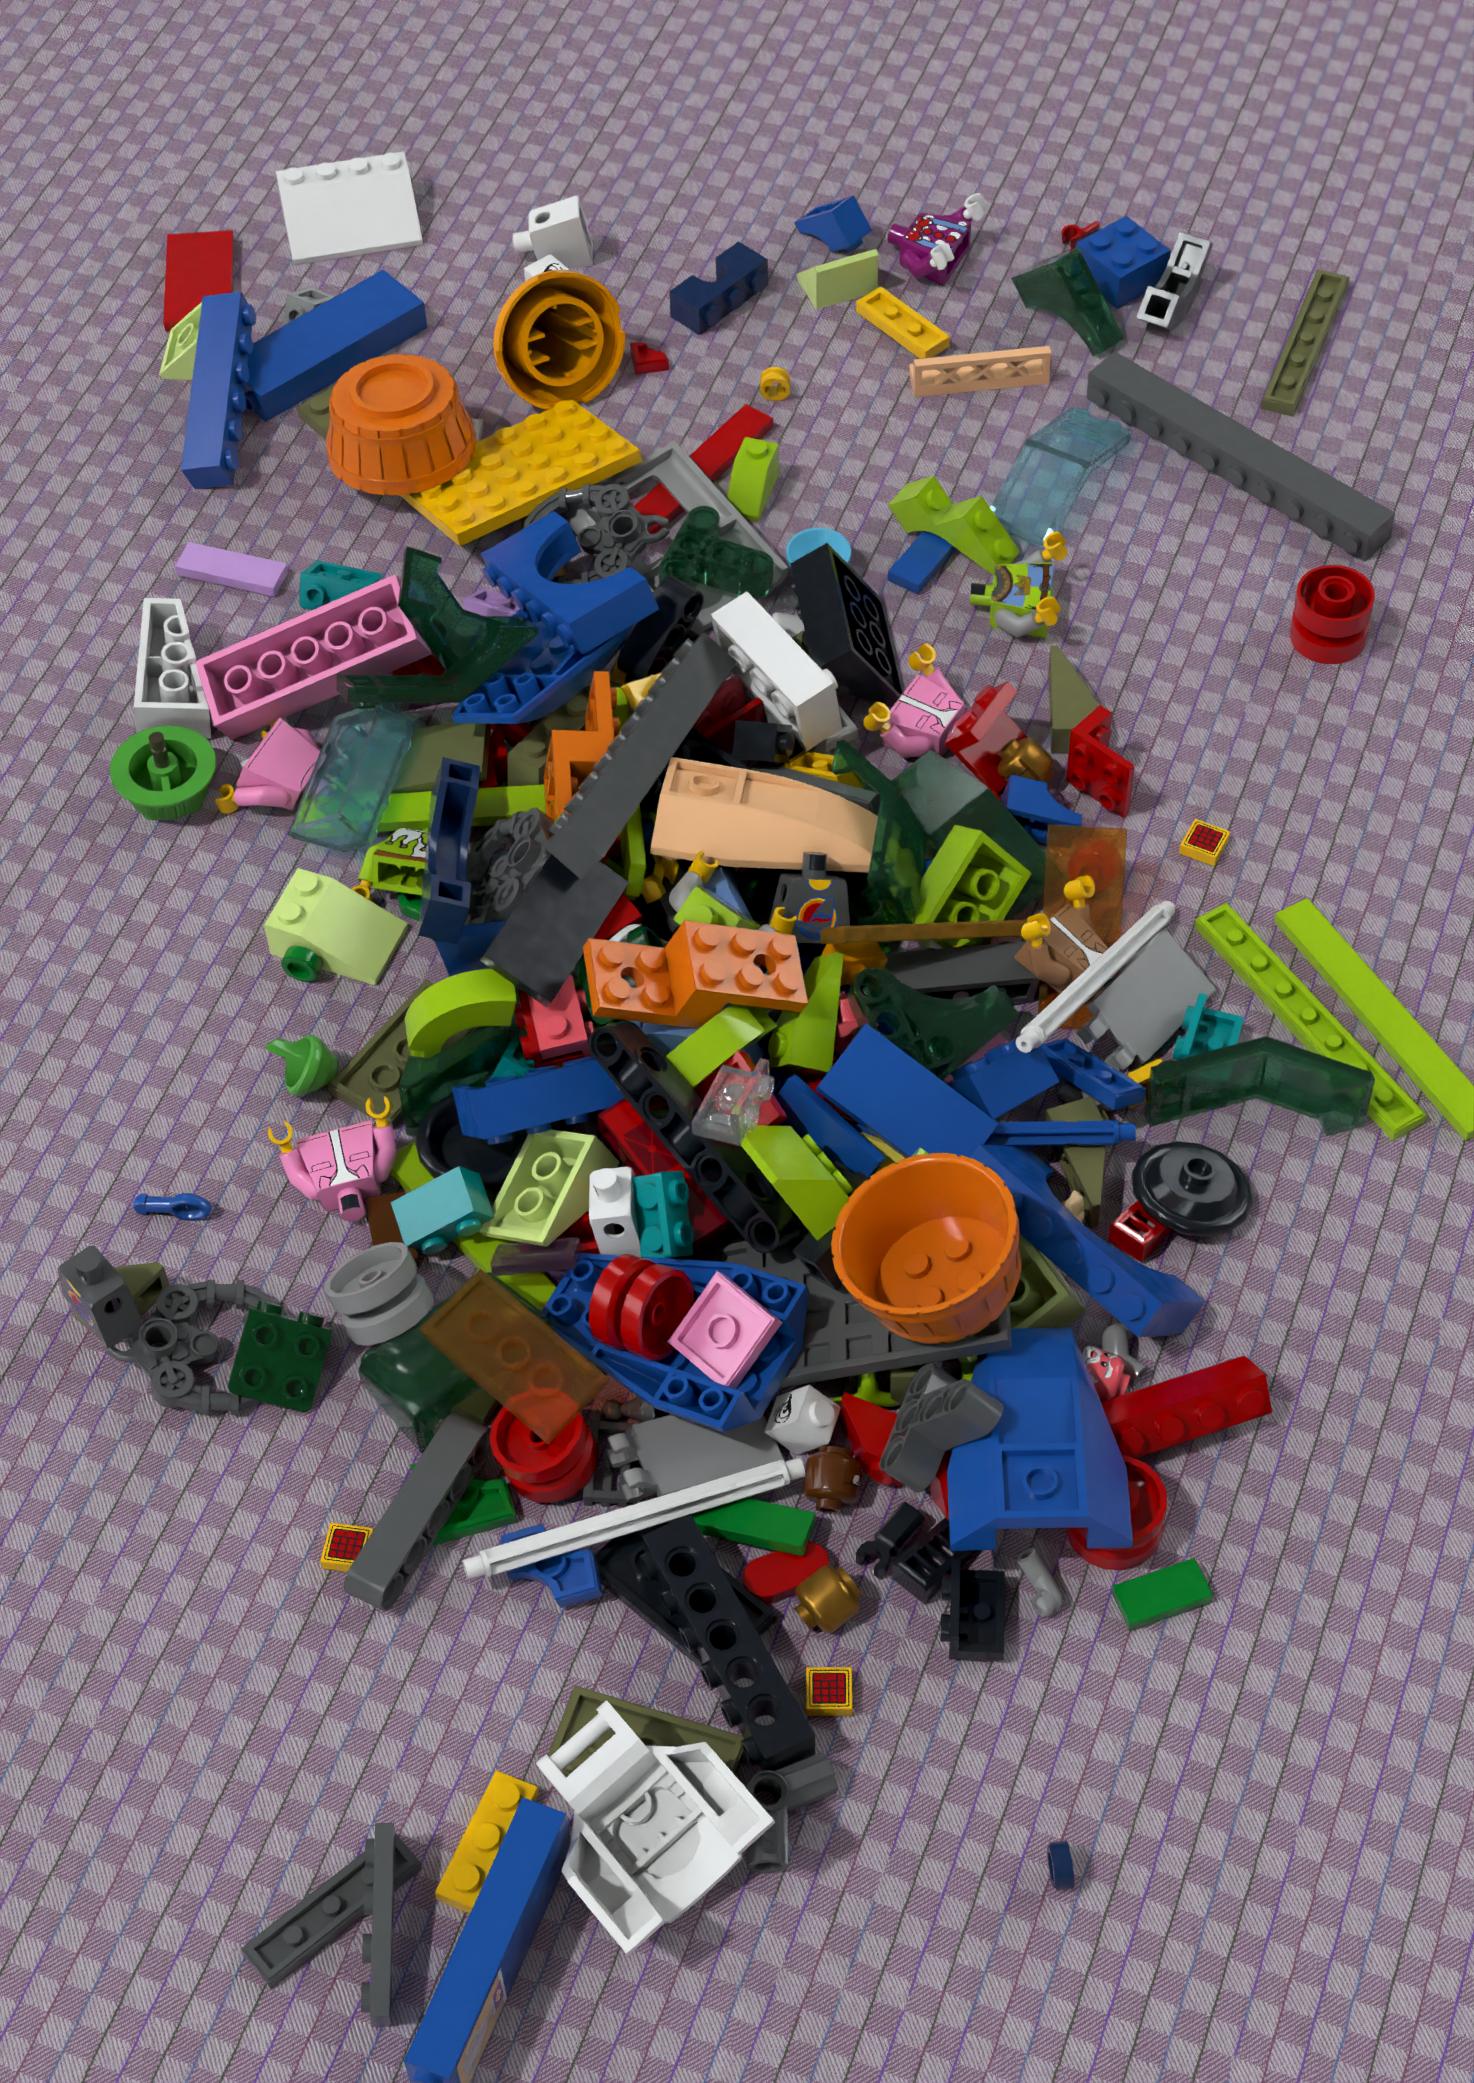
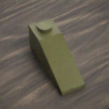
M1050 646L1049 709L1051 754H1069L1071 730L1097 708V700L1059 646Z
M1092 1096L1046 1109L1045 1121L1109 1120L1106 1112L1098 1109ZM1066 1144L1051 1146L1072 1192L1075 1190L1084 1198V1217L1089 1228L1098 1227L1106 1145Z

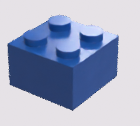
M1126 215L1076 243L1073 274L1118 309L1144 295L1148 286L1155 287L1166 269L1171 250Z
M1016 1039L987 1051L983 1054L984 1057L972 1063L971 1061L951 1072L953 1080L946 1084L992 1119H996L1060 1081L1041 1046L1033 1048L1028 1053H1024L1017 1048Z

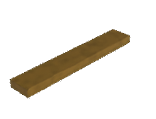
M1027 920L827 927L820 930L821 944L1022 936L1021 929L1027 923Z

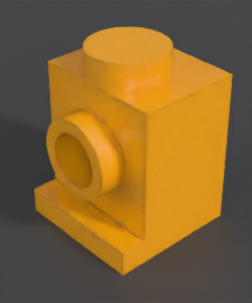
M878 942L826 944L821 955L835 952L844 954L841 986L847 984L854 986L864 980L868 986L876 985L888 962Z

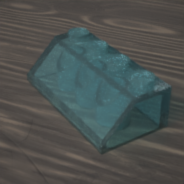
M387 699L334 716L288 835L296 840L344 853L371 845L377 836V828L382 815L389 805V796L394 783L399 778V770L405 754L410 749L411 738L416 725Z

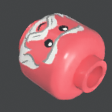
M1086 1346L1081 1353L1100 1402L1124 1395L1131 1377L1123 1373L1124 1359L1117 1354L1098 1347Z

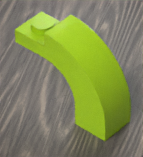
M481 969L453 975L424 990L409 1006L405 1016L408 1051H410L412 1059H418L419 1075L436 1074L441 1048L452 1035L478 1026H511L517 1001L514 984L493 969Z
M731 1004L691 1034L666 1057L689 1085L695 1089L738 1050L744 1051L770 1034L777 1025L768 1016L767 1011L763 1007Z

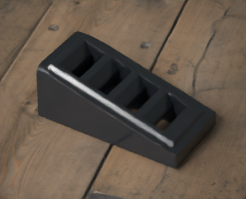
M946 1517L892 1564L891 1578L925 1605L942 1588V1573L951 1574L952 1558H961V1568L977 1551H951L953 1555L949 1558L935 1547L939 1542L950 1550V1539L945 1536L949 1532V1520ZM929 1553L942 1564L937 1567L925 1556ZM917 1564H919L925 1570H927L930 1573V1575L925 1577L914 1567Z

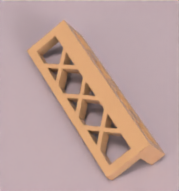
M1050 346L914 359V363L909 364V376L914 397L1049 384L1051 349Z

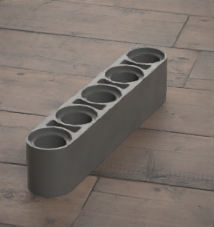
M451 1413L447 1416L349 1568L344 1581V1591L347 1594L383 1611L389 1610L395 1604L437 1538L439 1531L444 1527L492 1449L489 1441L491 1428L457 1413Z

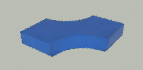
M541 1523L501 1535L502 1544L545 1532L547 1529ZM589 1549L571 1551L506 1571L511 1581L530 1579L541 1582L549 1587L560 1608L603 1596L596 1556Z

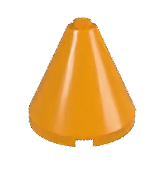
M551 270L528 279L510 295L501 308L496 322L493 348L499 373L506 385L517 396L536 407L549 410L554 408L558 402L570 399L577 403L581 401L587 403L607 387L620 366L626 340L625 331L621 330L619 317L621 310L610 291L597 280L585 274L571 270Z

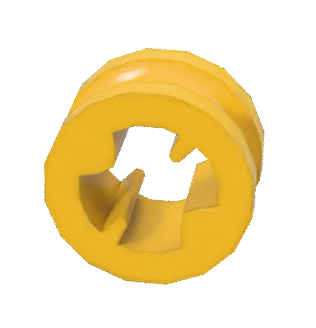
M780 367L765 369L760 375V393L762 397L769 401H781L787 398L790 394V375L788 371ZM773 382H777V386H772Z

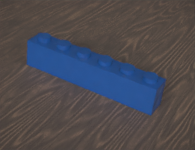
M242 292L204 296L202 299L181 471L194 489L234 485L235 470L239 468L237 451L238 443L243 436L241 418L242 412L246 409L244 392L245 384L249 381V354L253 351L251 339L252 326L256 324L255 309L251 304L249 305Z

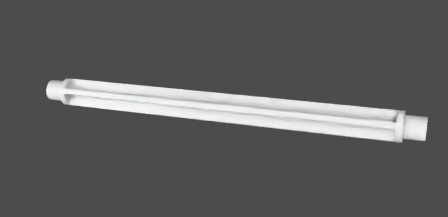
M1163 901L1151 907L1141 919L1022 1029L1021 1035L1016 1039L1017 1048L1021 1052L1028 1053L1033 1048L1041 1046L1048 1037L1158 932L1169 924L1171 917L1175 913V906L1170 901Z
M800 1458L786 1462L781 1459L479 1551V1555L462 1560L467 1579L485 1575V1577L493 1576L679 1519L688 1514L692 1515L790 1485L791 1480L805 1477L804 1465Z

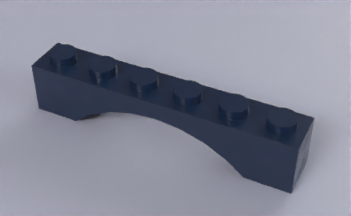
M443 757L431 792L418 936L427 937L434 941L458 944L469 911L471 883H468L466 869L471 824L479 787L480 766Z

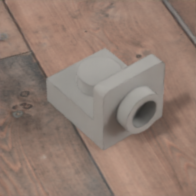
M312 287L287 294L283 325L290 323L335 296Z

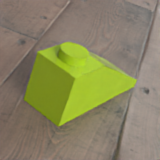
M835 952L814 958L803 977L808 1004L802 1012L783 1010L776 1022L777 1027L772 1031V1036L768 1043V1053L770 1055L769 1069L814 1077L827 1074L832 1068L843 953Z

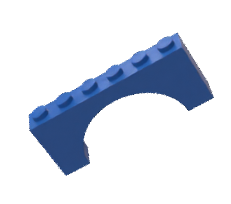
M553 511L481 553L486 565L482 570L488 583L493 588L498 586L507 599H514L520 610H528L535 622H543L550 634H558L565 646L572 645L580 653L585 654L659 610L647 579L631 567L609 577L587 583L561 584L552 582L560 568L574 556L581 553L569 522Z
M979 1144L970 1158L983 1163L985 1167L991 1168L1005 1182V1186L1007 1185L1015 1203L1020 1234L1137 1337L1183 1334L1206 1301L1176 1275L1156 1271L1133 1260L1106 1243L1078 1221L1058 1201L1047 1185L1048 1180L1055 1171L1026 1146Z

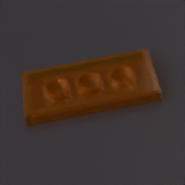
M482 1269L420 1327L422 1336L547 1444L608 1384V1377Z

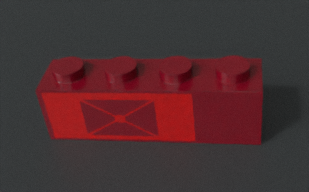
M626 1098L598 1114L599 1131L624 1165L631 1167L637 1177L667 1171L684 1172V1181L689 1190L687 1201L689 1221L694 1231V1241L692 1244L693 1258L735 1231L734 1225L720 1213Z

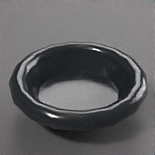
M452 1092L434 1103L420 1120L415 1145L420 1163L434 1179L460 1166L479 1173L484 1188L487 1189L504 1184L528 1134L526 1129L512 1132V1140L497 1144H488L487 1139L462 1135Z
M1175 1141L1156 1145L1139 1157L1132 1171L1133 1193L1143 1210L1162 1226L1184 1235L1211 1237L1229 1233L1245 1222L1253 1205L1251 1184L1241 1168L1222 1152L1199 1143Z

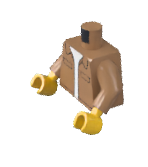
M1088 875L1077 877L1065 885L1064 894L1068 900L1073 901V905L1067 903L1050 919L1044 913L1028 917L1027 923L1021 929V935L1027 942L1013 957L1034 973L1037 979L1046 982L1060 994L1108 950L1104 942L1094 932L1091 926L1089 904H1085L1084 898L1092 897L1095 892L1094 881ZM1109 979V980L1094 994V996H1096L1112 979Z

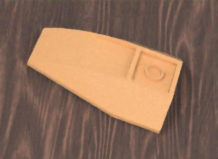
M672 757L660 793L650 854L660 855L667 860L685 859L693 861L698 852L704 851L705 854L702 860L710 865H713L718 860L719 865L727 867L802 870L803 852H822L827 854L826 871L889 873L896 828L869 810L843 797L803 782L759 771Z

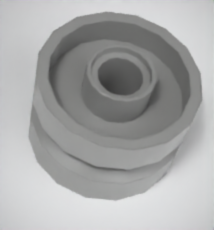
M401 1242L379 1244L357 1253L335 1269L324 1285V1293L333 1309L342 1314L341 1323L350 1339L356 1345L369 1346L401 1335L427 1315L434 1304V1295L425 1278L417 1273V1264L408 1247Z

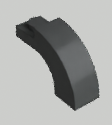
M1183 232L1179 233L1161 279L1155 287H1147L1136 316L1138 320L1169 330L1175 329L1183 321L1203 282L1201 276L1213 247L1211 241Z

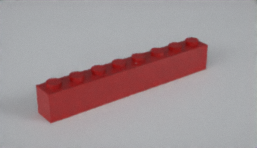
M1245 1355L1101 1402L1121 1455L1137 1458L1272 1413L1266 1374ZM952 1451L944 1453L938 1471L929 1485L931 1499L948 1520L947 1470Z

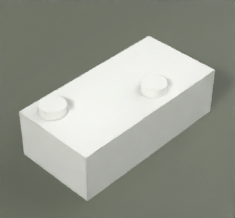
M747 591L711 614L717 644L737 661L731 672L741 679L743 685L756 698L759 697L764 701V707L780 724L792 725L791 733H793L794 739L806 752L843 728L835 690L838 688L835 677L828 669L822 670Z

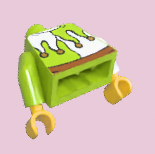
M428 827L423 830L399 828L388 839L372 845L366 853L358 876V880L361 883L351 889L373 903L375 902L370 892L372 885L374 889L422 895Z

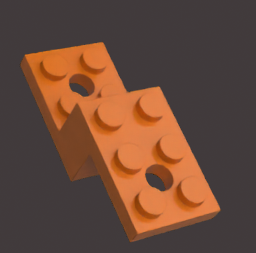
M594 671L585 714V731L552 730L543 780L545 812L553 821L565 811L563 808L578 791H581L578 787L594 770L593 766L608 750L606 749L608 745L619 734V718L612 716V710H616L617 689L616 687H610L608 671Z
M684 920L665 948L589 938L583 946L593 1016L699 1029L720 1013L726 1003L802 1012L808 1004L795 935ZM754 963L765 967L769 975L763 974L762 970L755 966ZM621 976L631 978L637 987H631Z

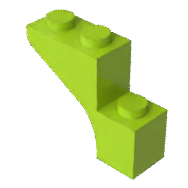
M935 476L905 484L888 504V507L906 533L913 531L934 533L945 539L992 575H994L996 566L1011 564L1020 553L983 496L953 504Z

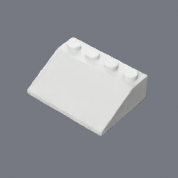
M405 152L386 153L378 156L353 158L351 160L276 171L280 202L293 265L423 245Z

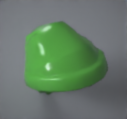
M310 1034L293 1042L276 1038L265 1046L268 1051L285 1057V1087L289 1094L303 1097L308 1093L315 1092L329 1085L338 1074L339 1060L337 1056L328 1049L320 1038Z

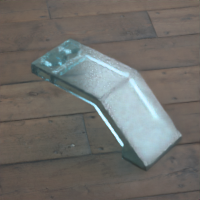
M1069 408L1026 440L990 508L1008 534L1044 547V540L1050 533L1057 531L1062 534L1065 520L1090 473L1126 447L1130 442L1132 431L1122 428V425L1117 421L1101 420L1093 417L1085 409Z

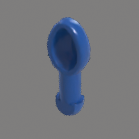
M143 1193L136 1196L133 1201V1208L139 1214L171 1213L176 1218L186 1221L204 1219L212 1211V1206L208 1200L192 1193H181L174 1197L148 1196V1194Z

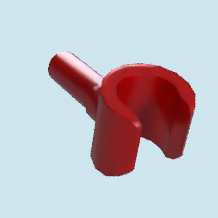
M1095 221L1082 229L1076 225L1065 226L1061 232L1062 243L1065 244L1070 240V247L1075 250L1078 241L1100 228L1099 222Z

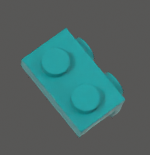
M1199 993L1196 1005H1188L1185 1012L1182 1028L1188 1029L1186 1037L1178 1036L1175 1044L1173 1059L1179 1061L1177 1077L1225 1088L1243 1028L1244 1017L1205 1008L1207 994Z

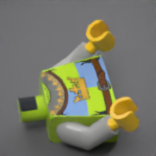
M1052 532L1044 540L1043 545L1046 550L1039 549L1028 558L1013 564L996 566L993 585L971 584L970 605L990 606V625L993 628L1003 629L1015 637L1031 635L1047 638L1048 626L1056 624L1058 620L1056 613L1061 611L1057 600L1051 596L1054 563H1051V559L1061 561L1066 558L1068 553L1067 548L1064 546L1066 539L1060 532Z
M704 851L698 852L688 872L681 878L669 895V903L677 912L673 920L679 925L684 920L791 935L797 920V916L790 919L784 918L783 915L786 908L780 906L775 908L769 925L760 926L706 888L702 883L709 882L719 865V861L716 860L713 865L705 863L702 860L705 854Z

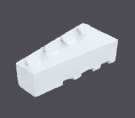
M144 598L133 707L136 733L152 727L172 725L192 729L205 738L211 739L209 707L195 664L196 656L194 648H192L181 599Z

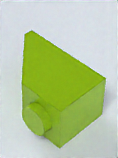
M745 437L734 460L727 499L747 520L759 521L779 476L778 443Z

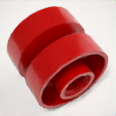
M1341 565L1320 566L1302 576L1297 586L1290 628L1291 642L1301 655L1322 664H1341L1356 658L1364 650L1375 599L1374 588L1366 576L1357 570Z

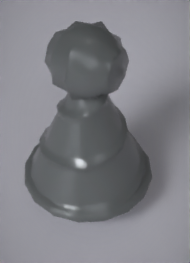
M638 1396L628 1402H624L623 1405L615 1399L606 1400L601 1407L602 1417L608 1422L618 1421L623 1415L642 1422L664 1417V1411L653 1408Z

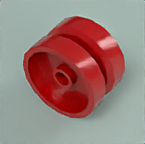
M623 1254L614 1258L601 1273L593 1290L589 1306V1324L592 1335L600 1344L618 1350L629 1351L630 1354L647 1360L660 1361L670 1356L675 1348L668 1340L694 1305V1290L691 1279L682 1270L655 1264L651 1260L635 1255Z
M552 1389L529 1391L516 1396L502 1407L492 1423L489 1441L493 1455L499 1466L504 1470L511 1486L523 1498L536 1503H555L569 1498L587 1485L597 1468L599 1451L595 1437L589 1426L585 1423L579 1407L568 1395Z
M1122 1455L1127 1467L1133 1547L1087 1548L1085 1527L1066 1528V1534L1073 1550L1086 1562L1105 1570H1126L1143 1564L1155 1553L1163 1534V1522L1167 1511V1491L1162 1480L1145 1462Z

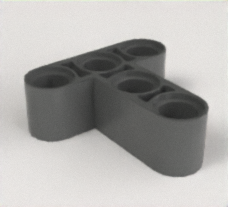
M932 1362L924 1364L916 1372L908 1387L881 1456L880 1469L914 1492L920 1493L934 1479L945 1451L987 1435L998 1423L1002 1415L1003 1404L967 1379L958 1381Z

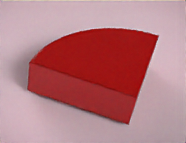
M630 343L635 375L669 370V361L664 352L648 348L645 343Z

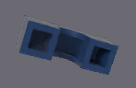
M738 241L716 257L715 282L703 281L691 275L669 291L671 318L701 335L768 285V259Z

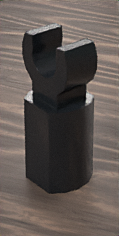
M907 1502L901 1503L875 1533V1540L867 1541L857 1549L856 1563L861 1565L866 1558L876 1557L880 1561L874 1567V1576L877 1578L884 1576L889 1569L890 1557L897 1556L924 1525L925 1520L921 1512Z

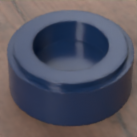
M1067 1840L1049 1842V1845H1047V1860L1053 1888L1056 1890L1073 1889L1074 1872Z

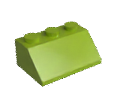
M954 825L894 923L1003 921L1032 873L984 832ZM992 938L916 941L927 948L941 949L952 948L953 945H987Z
M734 1125L729 1129L817 1241L834 1228L843 1206L849 1202L848 1194L854 1189L809 1134L801 1139L791 1126Z

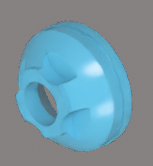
M806 529L793 536L786 547L788 567L792 572L790 563L825 543H828L850 565V543L843 535L831 529Z

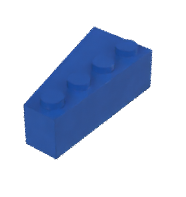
M593 1056L566 1061L563 1063V1067L558 1069L556 1065L530 1069L524 1072L525 1077L518 1078V1075L486 1079V1087L482 1088L468 1087L466 1084L452 1087L462 1135L487 1139L488 1144L512 1140L511 1133L526 1129L527 1134L548 1131L551 1129V1122L565 1119L566 1124L587 1121L590 1119L589 1112L601 1109L606 1110L625 1098L616 1087L614 1081Z

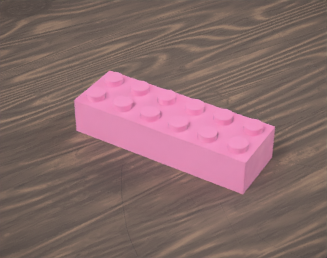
M394 574L195 661L214 726L228 738L234 740L265 727L279 718L288 717L427 657L432 653L412 592Z

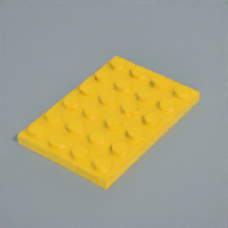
M570 399L558 402L552 409L540 414H532L516 425L501 428L494 435L476 441V450L473 457L470 458V462L449 481L436 485V487L426 491L399 496L458 546H462L529 515L539 504L558 493L561 488H567L569 491L582 489V486L585 484L594 485L641 463L642 457L640 449L577 402Z

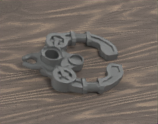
M585 484L582 486V489L569 491L567 488H561L558 493L539 504L524 522V528L553 511L557 514L569 512L570 505L583 503L586 509L594 506L603 520L593 526L582 529L577 538L585 553L599 554L595 559V570L582 572V579L568 581L566 575H555L552 582L561 584L592 582L614 575L628 567L633 568L632 561L646 548L647 544L659 542L669 534V529L665 528L669 525V520L659 515H641L633 507L634 505L627 489L620 484H610L607 486ZM657 523L664 527L656 534L649 533V528L653 524Z
M531 808L527 812L520 811L514 813L511 819L506 820L503 818L496 821L495 826L476 843L467 856L466 872L468 882L479 881L488 869L492 854L501 845L508 843L510 835L516 840L508 854L501 856L492 868L491 876L502 883L493 899V906L485 908L482 916L475 913L477 899L471 893L470 907L464 925L507 920L551 854L544 848L552 834L549 830L554 822L551 817L538 808Z
M208 1280L186 1286L181 1284L170 1285L159 1292L156 1299V1311L143 1323L141 1328L126 1337L132 1341L131 1349L120 1351L115 1346H112L109 1349L106 1348V1353L118 1361L136 1362L151 1379L153 1398L163 1407L171 1409L181 1407L209 1415V1410L231 1411V1415H239V1411L255 1406L262 1401L233 1393H210V1385H202V1387L195 1385L193 1372L190 1368L214 1361L219 1354V1341L214 1333L193 1328L191 1325L197 1320L199 1308L205 1306L207 1308H214L215 1301H236V1309H246L247 1305L257 1307L259 1300L279 1304L261 1290L244 1284V1280H237L236 1284H215V1280ZM157 1343L165 1344L163 1347H152L153 1344Z

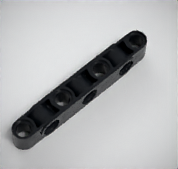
M628 1020L594 1030L589 1039V1047L595 1060L610 1076L621 1094L720 1213L734 1225L749 1245L757 1252L764 1254L795 1242L801 1232L800 1220L775 1190L742 1146L634 1022Z

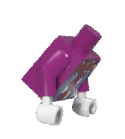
M980 193L968 197L964 202L965 207L951 215L938 216L920 213L909 228L893 224L889 230L887 242L900 247V265L907 269L915 278L924 277L945 286L970 249L972 219L978 221L984 215L987 203Z

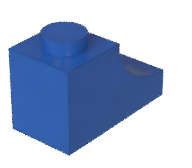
M854 195L816 206L794 222L800 234L806 233L818 237L828 245L831 252L840 249L850 252L864 243L862 238L872 231Z
M1010 775L1000 801L997 833L1071 850L1081 827L1082 814L1071 811L1059 804L1048 792L1047 783Z

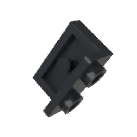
M952 1558L951 1574L942 1573L941 1601H950V1614H941L940 1642H949V1659L1004 1661L1005 1571L960 1569L961 1558Z

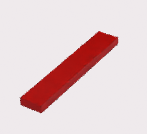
M745 404L689 457L713 483L734 464L744 438L750 437L760 440L773 428V418ZM661 483L634 506L643 516L659 515L668 519L669 523L684 510ZM657 523L653 524L649 528V533L656 534L664 527Z

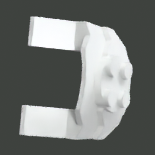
M606 1700L596 1709L598 1714L550 1757L545 1754L536 1762V1765L574 1809L571 1843L561 1872L568 1880L567 1882L629 1956L664 1923H672L708 1893L742 1859V1853L776 1822L706 1742L678 1747L646 1746ZM612 1728L616 1734L566 1777L562 1771L605 1732Z

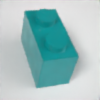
M460 1166L391 1202L404 1245L428 1255L444 1250L447 1247V1243L456 1237L477 1233L481 1230L482 1224L495 1218L480 1174Z

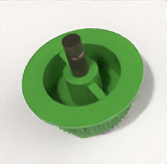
M157 726L134 734L120 745L111 760L110 776L116 791L123 798L131 802L133 808L142 813L145 819L173 820L174 818L186 816V814L196 813L201 809L202 801L205 800L206 794H208L209 783L215 774L216 756L210 742L198 732L181 726Z

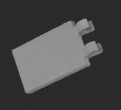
M1165 929L1158 933L1086 1005V1008L1093 1016L1077 1030L1076 1034L1087 1045L1093 1038L1097 1040L1107 1031L1119 1046L1103 1062L1116 1070L1120 1068L1124 1070L1132 1061L1136 1066L1144 1064L1183 1024L1187 1006L1196 1005L1199 993L1207 994L1208 999L1216 988Z
M671 1414L632 1425L631 1435L618 1433L608 1438L612 1449L607 1450V1455L612 1467H621L636 1460H639L642 1468H633L623 1473L627 1484L622 1485V1490L627 1502H636L655 1494L660 1497L781 1459L785 1462L776 1441L764 1433L767 1426L764 1415L759 1420L727 1432H722Z

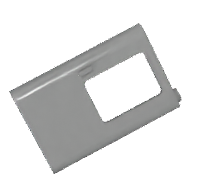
M675 440L644 458L641 463L615 474L611 479L601 484V486L620 484L627 489L628 493H631L651 480H658L703 531V533L650 565H644L637 556L632 561L633 569L647 579L652 592L656 591L661 581L666 577L674 576L703 593V607L691 627V630L697 634H701L713 626L711 620L712 613L746 591L756 600L776 588L786 578L788 566ZM583 503L570 505L569 512L559 514L569 522L571 529L577 536L585 527L593 526L603 520L596 507L593 506L586 509Z

